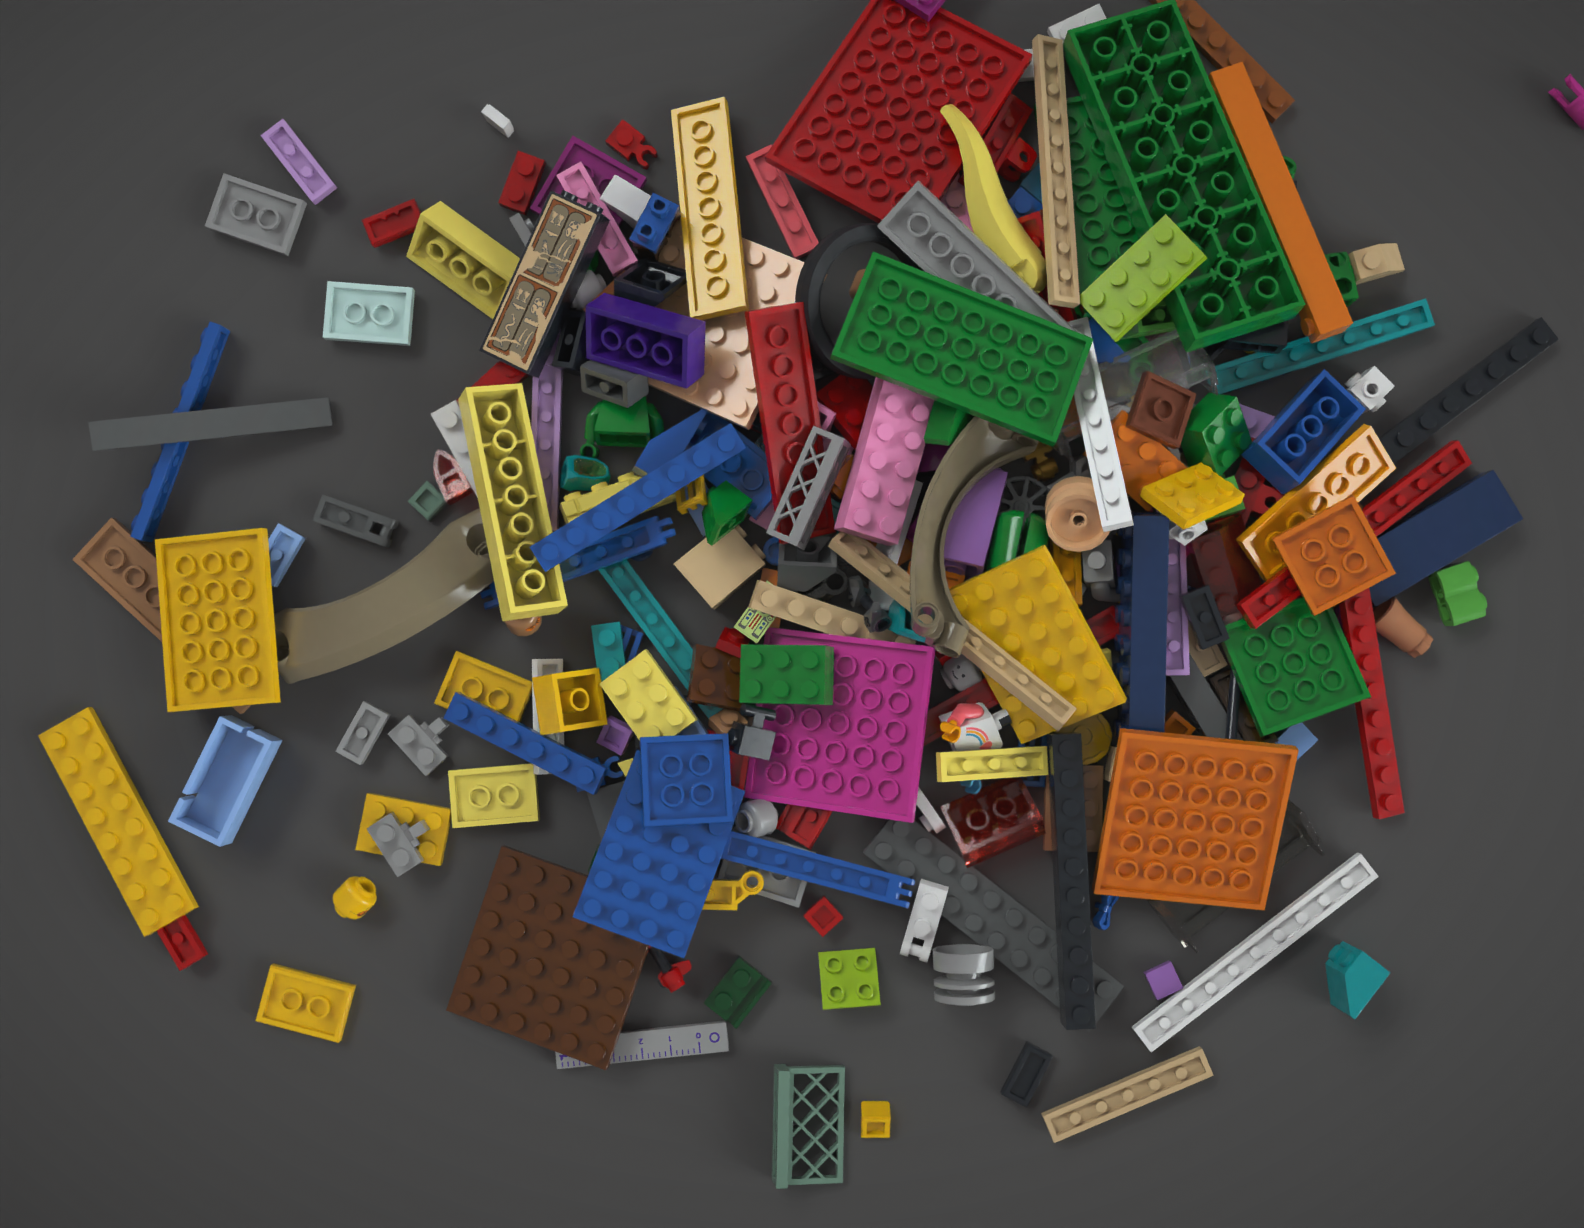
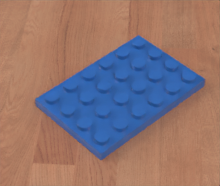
M636 750L572 917L685 958L745 791L731 786L733 822L644 827L640 751Z

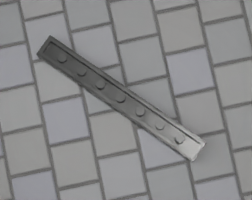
M329 397L91 421L88 422L92 451L96 452L333 426L330 400Z

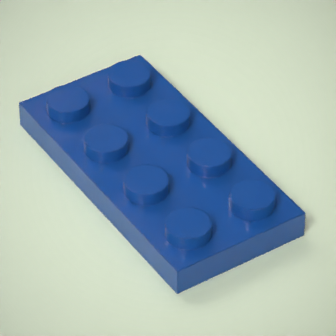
M707 412L704 416V419L708 420L700 436L694 433L690 443L696 445L729 423L725 419ZM734 428L746 449L704 474V477L715 487H718L726 480L751 498L753 501L748 514L757 521L773 501L766 453Z

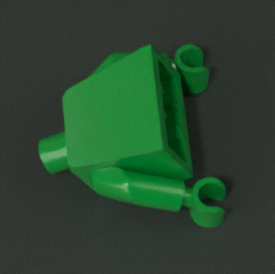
M646 396L629 408L603 399L586 416L584 438L587 440L586 444L581 446L580 454L581 456H586V449L590 446L594 452L592 458H597L600 453L597 445L646 447L651 439L664 432L663 418L654 404L647 403Z

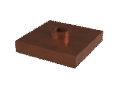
M1145 371L1142 373L1125 427L1172 449H1177L1180 447L1196 393L1150 371Z

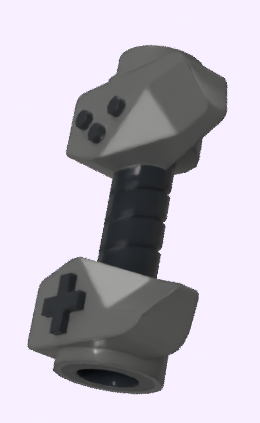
M859 575L848 578L847 599L852 607L863 605L867 611L864 614V624L870 633L883 632L888 629L892 622L891 618L884 609H881L877 601L874 602L870 597L871 589Z

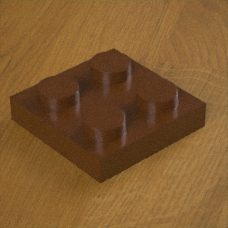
M696 644L693 647L687 702L740 711L743 704L739 703L741 659L715 647Z

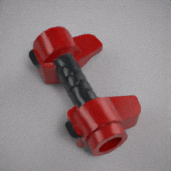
M649 946L648 952L661 970L658 975L660 987H666L672 993L685 985L683 975L692 968L690 960L670 964L662 950Z

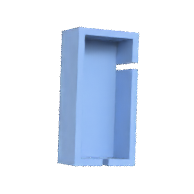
M232 715L219 716L182 793L190 796L179 798L168 822L219 847L231 844L283 740L261 729H254L255 726Z

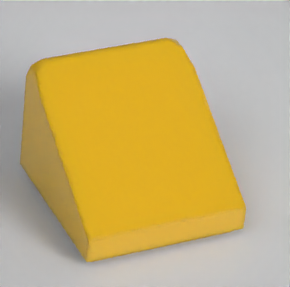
M862 1101L861 1138H890V1103L888 1101Z

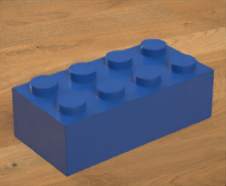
M1324 369L1306 382L1241 455L1284 495L1302 483L1366 408Z

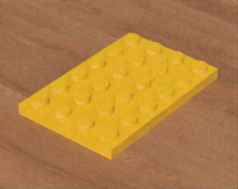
M255 528L155 539L167 712L281 702L268 529Z
M1042 545L949 588L954 603L964 619L1077 708L1062 728L1126 702L1127 697L1046 545ZM982 671L1000 706L1008 712L1012 720L1011 726L1021 744L1056 731L1045 720Z

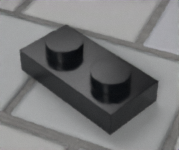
M1205 584L1179 595L1200 649L1204 650L1230 639L1209 585Z

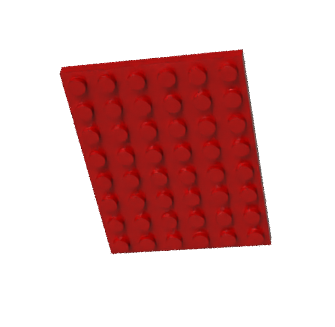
M870 0L765 155V160L768 164L877 223L882 221L918 180L941 201L963 167V161L957 139L948 122L941 114L940 109L945 105L953 104L972 122L982 137L1032 61L1033 54L941 7L928 22L895 0Z

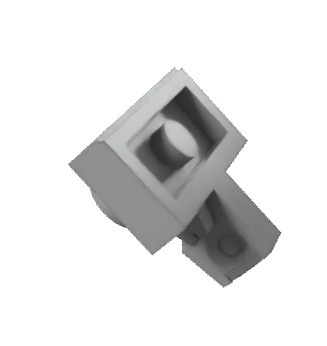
M409 714L388 733L392 740L425 776H428L449 757L439 745L442 739L438 735L449 726L443 717H438L433 723L428 725L426 721L420 724L412 714Z
M392 812L367 828L397 877L424 861L416 846L420 844L417 837L430 830L425 820L419 821L410 827L407 822L401 824L395 813Z

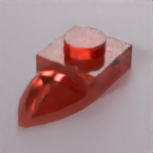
M436 450L433 462L434 476L445 502L451 506L474 491L457 460L443 450Z

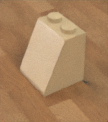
M739 525L713 546L708 544L707 538H705L674 563L677 569L714 610L766 566L763 561L766 555L756 544L750 547L744 540L747 534Z

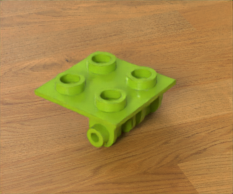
M875 948L818 952L823 1010L881 1005Z

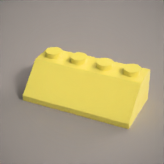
M441 201L420 214L406 255L407 258L492 319L520 260L518 256Z

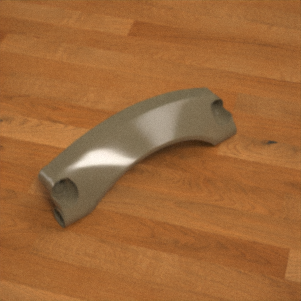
M976 416L953 442L928 486L917 520L910 564L912 629L916 634L925 637V643L935 648L936 651L954 658L960 656L970 627L957 609L946 579L944 546L950 521L963 498L983 477L1011 461L1031 454L1035 451L1038 444L1037 440ZM928 614L933 618V622L923 624L918 620V616Z
M480 508L448 524L422 552L397 571L370 587L327 604L306 608H285L275 613L278 673L284 681L292 684L343 668L382 652L434 624L491 584L494 578Z

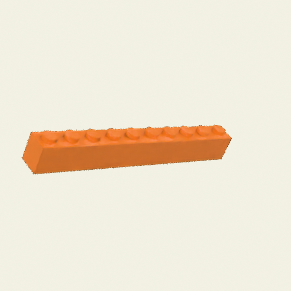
M1243 62L1210 72L1208 78L1306 304L1299 312L1301 329L1304 335L1309 337L1312 344L1343 333L1353 324V321Z

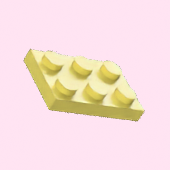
M647 649L600 683V686L638 739L640 737L677 736L698 720Z
M532 763L448 771L452 828L540 820L537 774H534Z

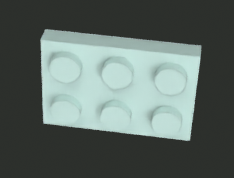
M327 281L323 338L335 341L410 346L415 290L412 287Z

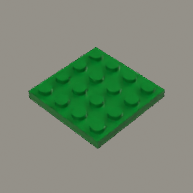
M1302 597L1289 603L1256 629L1250 628L1245 619L1225 625L1230 639L1221 642V645L1260 738L1371 697L1333 607L1314 616Z

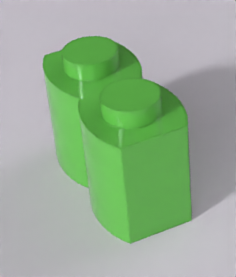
M1469 561L1442 567L1428 576L1431 589L1437 601L1441 620L1445 626H1456L1486 616L1487 600L1477 588L1478 572Z

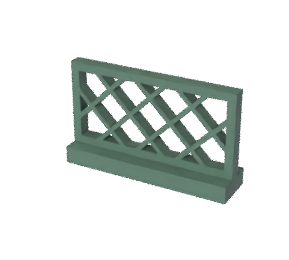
M774 1064L772 1181L776 1189H787L788 1185L843 1183L844 1065L786 1066V1064ZM827 1073H837V1084L828 1092L819 1081ZM794 1074H807L812 1079L801 1093L794 1087ZM817 1084L826 1095L814 1107L805 1096ZM795 1092L798 1096L793 1100V1095ZM836 1092H837V1100L833 1097V1095H834ZM831 1099L837 1105V1112L827 1120L819 1110ZM803 1100L812 1110L799 1121L793 1115V1108ZM817 1114L826 1124L813 1135L804 1125ZM793 1120H794V1121L796 1122V1124H797L794 1128H793ZM831 1128L836 1133V1142L827 1150L818 1139ZM802 1129L811 1139L799 1151L793 1145V1137ZM816 1143L825 1153L812 1164L804 1154ZM792 1149L797 1153L793 1158ZM835 1150H836V1158L832 1155V1153H833ZM828 1157L836 1163V1175H823L818 1170ZM800 1158L811 1167L803 1176H792V1166Z

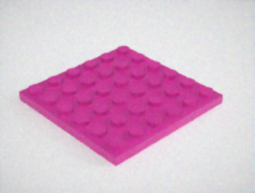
M769 627L765 632L764 645H826L834 647L833 705L756 703L758 707L776 711L775 720H764L763 724L764 728L776 732L769 760L749 757L744 798L913 823L935 648Z

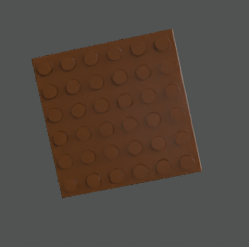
M504 845L501 846L446 1011L607 1070L649 945L572 917L588 875Z

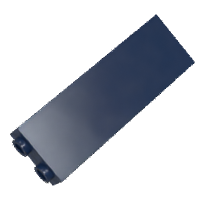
M1494 470L1480 473L1377 536L1396 574L1369 587L1372 607H1377L1523 520V517Z

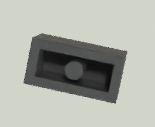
M589 360L580 366L581 388L584 393L629 408L649 393L648 377L593 360Z

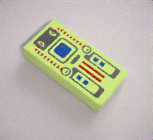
M747 607L734 628L755 643H758L776 617Z

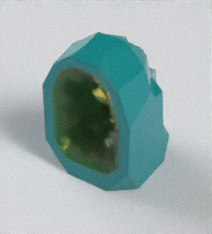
M579 455L566 456L561 468L560 488L568 491H591V487L598 483H609L611 477L609 468L605 463L596 458Z

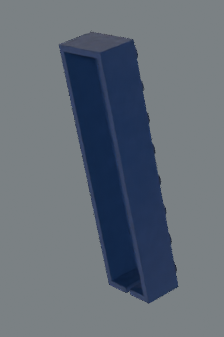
M1131 512L1134 525L1117 529V535L1121 536V548H1117L1116 562L1117 565H1120V577H1116L1115 586L1116 593L1120 594V605L1115 607L1116 623H1119V634H1115L1114 645L1115 651H1119V663L1114 664V674L1127 697L1125 703L1114 707L1118 708L1117 719L1113 720V734L1117 736V739L1120 728L1165 732L1170 519L1159 512Z

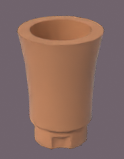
M1395 596L1374 607L1373 613L1377 633L1381 634L1412 658L1424 654L1429 649L1433 637L1404 609Z

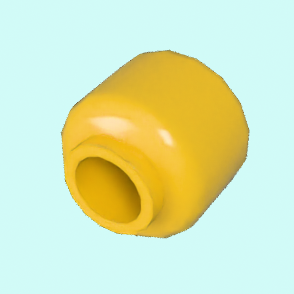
M362 876L349 877L333 894V903L337 914L341 917L355 920L361 918L377 901L375 885L371 880Z

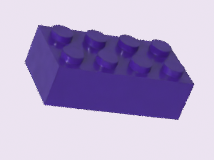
M603 293L585 305L587 359L686 389L704 375L706 321Z

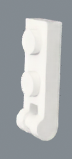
M921 879L900 955L908 957L910 954L920 957L919 961L928 962L949 887ZM913 937L925 940L923 946L912 943Z

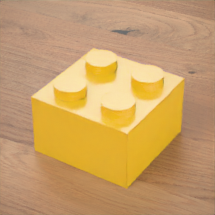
M599 668L555 673L532 678L540 735L608 725L603 690L600 686Z

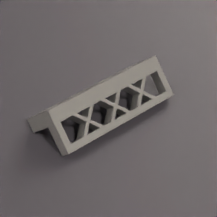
M813 426L767 529V534L805 550L851 446L845 438ZM818 435L830 439L831 442L827 451L816 455L813 446ZM814 462L818 472L815 478L805 482L802 476L803 468ZM803 489L806 499L803 505L793 509L790 502L792 493ZM791 516L794 526L790 535L787 536L777 532L776 529L780 520Z

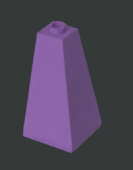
M1000 468L993 470L983 477L966 494L957 507L947 530L944 546L945 571L964 575V582L984 572L996 518L1000 512L1007 483L1008 472H1004Z

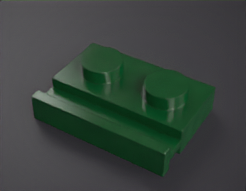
M739 956L704 1000V1004L737 1029L772 984V981Z

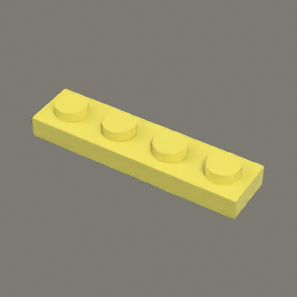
M1047 746L936 752L937 782L1049 775Z

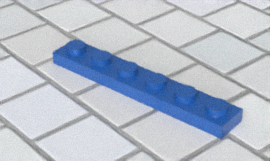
M455 692L444 716V719L593 795L597 794L608 771V767L545 735H540L539 732L460 692Z

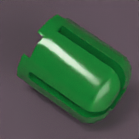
M1011 510L999 514L996 518L984 572L1016 558V553L1017 557L1042 545L1048 547L1049 536L1045 519L1037 514L1030 513L1029 518L1025 520L1021 533L1024 511Z

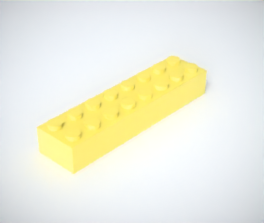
M522 383L465 387L458 402L502 621L558 614L568 606L560 565L558 564L545 572L530 549V546L550 535L553 531Z

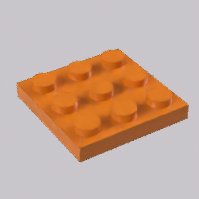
M1353 495L1271 538L1314 616L1396 574Z

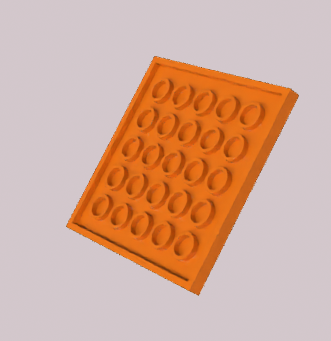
M1120 728L1092 883L1093 894L1265 910L1297 761L1298 748L1294 745Z

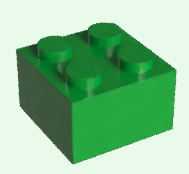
M1208 393L1191 410L1181 441V447L1189 467L1202 462L1221 476L1252 443L1237 396Z

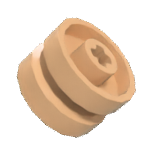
M1073 476L1064 478L1051 488L1045 502V521L1048 536L1052 541L1065 550L1075 552L1092 550L1103 543L1110 531L1103 532L1092 479L1090 477Z

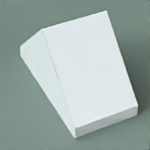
M614 175L601 195L600 200L634 229L651 196L621 177Z

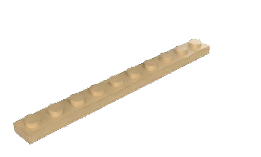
M1037 34L1032 40L1048 304L1075 308L1080 304L1063 40Z
M839 532L831 540L828 547L911 613L910 575L866 539ZM928 614L918 616V619L924 624L933 622V618ZM964 619L970 630L961 654L1054 729L1059 731L1077 708Z

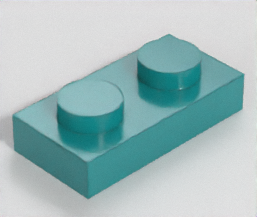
M621 622L591 626L596 666L600 671L601 682L626 664Z

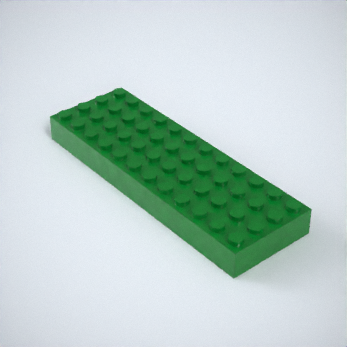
M1167 0L1068 30L1063 43L1064 57L1139 239L1166 214L1207 257L1201 265L1164 298L1186 353L1295 318L1306 304L1176 1Z

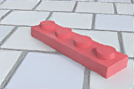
M769 145L746 156V161L793 258L799 259L810 254L819 242L785 172L766 162L765 155L772 147V145Z

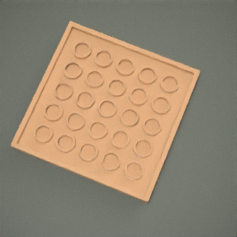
M680 217L674 224L671 237H667L668 243L663 246L658 261L686 270ZM742 238L749 310L794 303L798 278L805 262ZM687 283L655 307L690 317ZM742 311L702 320L706 321L704 375L687 389L648 377V385L749 430L759 412L745 312Z

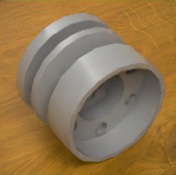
M951 944L932 949L933 969L946 973V975L933 979L934 986L939 988L934 991L935 1001L955 1006H974L995 1000V991L989 988L995 985L994 979L981 975V973L994 969V950L992 947L980 946L978 944Z

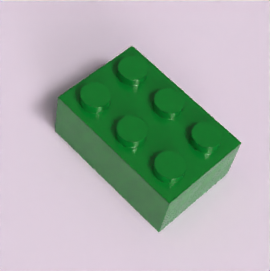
M741 644L739 703L833 705L834 647L826 645Z

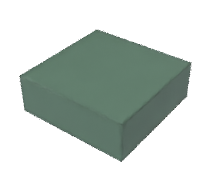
M426 481L408 502L428 521H431L445 507L449 500L429 481Z

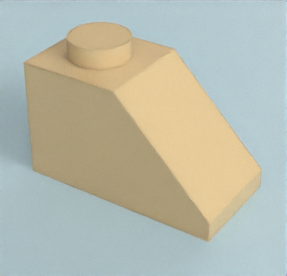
M1397 243L1377 244L1349 254L1356 285L1405 270Z

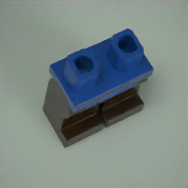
M652 193L629 238L633 242L632 245L634 247L632 251L635 256L641 259L645 257L655 261L659 260L658 258L663 246L668 243L667 237H671L674 224L681 217L679 205Z

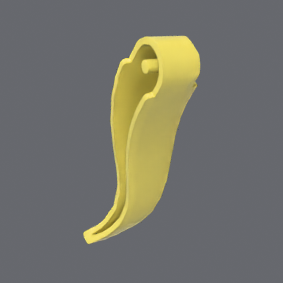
M953 104L943 106L940 112L951 127L960 148L963 161L965 197L974 234L1037 294L1040 293L1047 285L1046 260L1021 226L1009 205L989 151L975 126Z

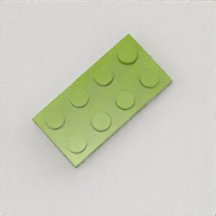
M1165 214L1080 294V304L1111 338L1117 342L1201 265L1207 257Z

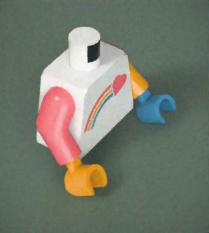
M981 702L975 704L960 703L954 711L938 716L941 722L940 729L945 732L942 735V739L949 742L952 751L1001 748L1003 742L998 730L1012 724L1006 709L991 715ZM981 780L960 781V784L966 787L965 791L968 793L977 794L981 789Z

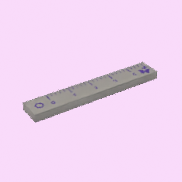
M724 1020L621 1031L610 1064L729 1051L727 1022ZM555 1052L557 1069L593 1066Z

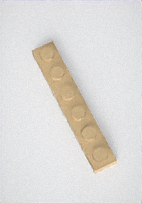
M757 580L748 608L826 634L906 644L916 643V640L895 634L888 629L883 632L870 633L864 624L863 615L761 580Z
M1198 1046L1041 1114L1053 1142L1056 1143L1214 1075L1203 1049Z

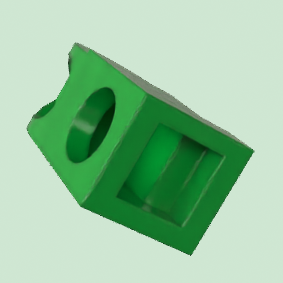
M1345 251L1324 254L1346 307H1349L1359 298L1349 255Z

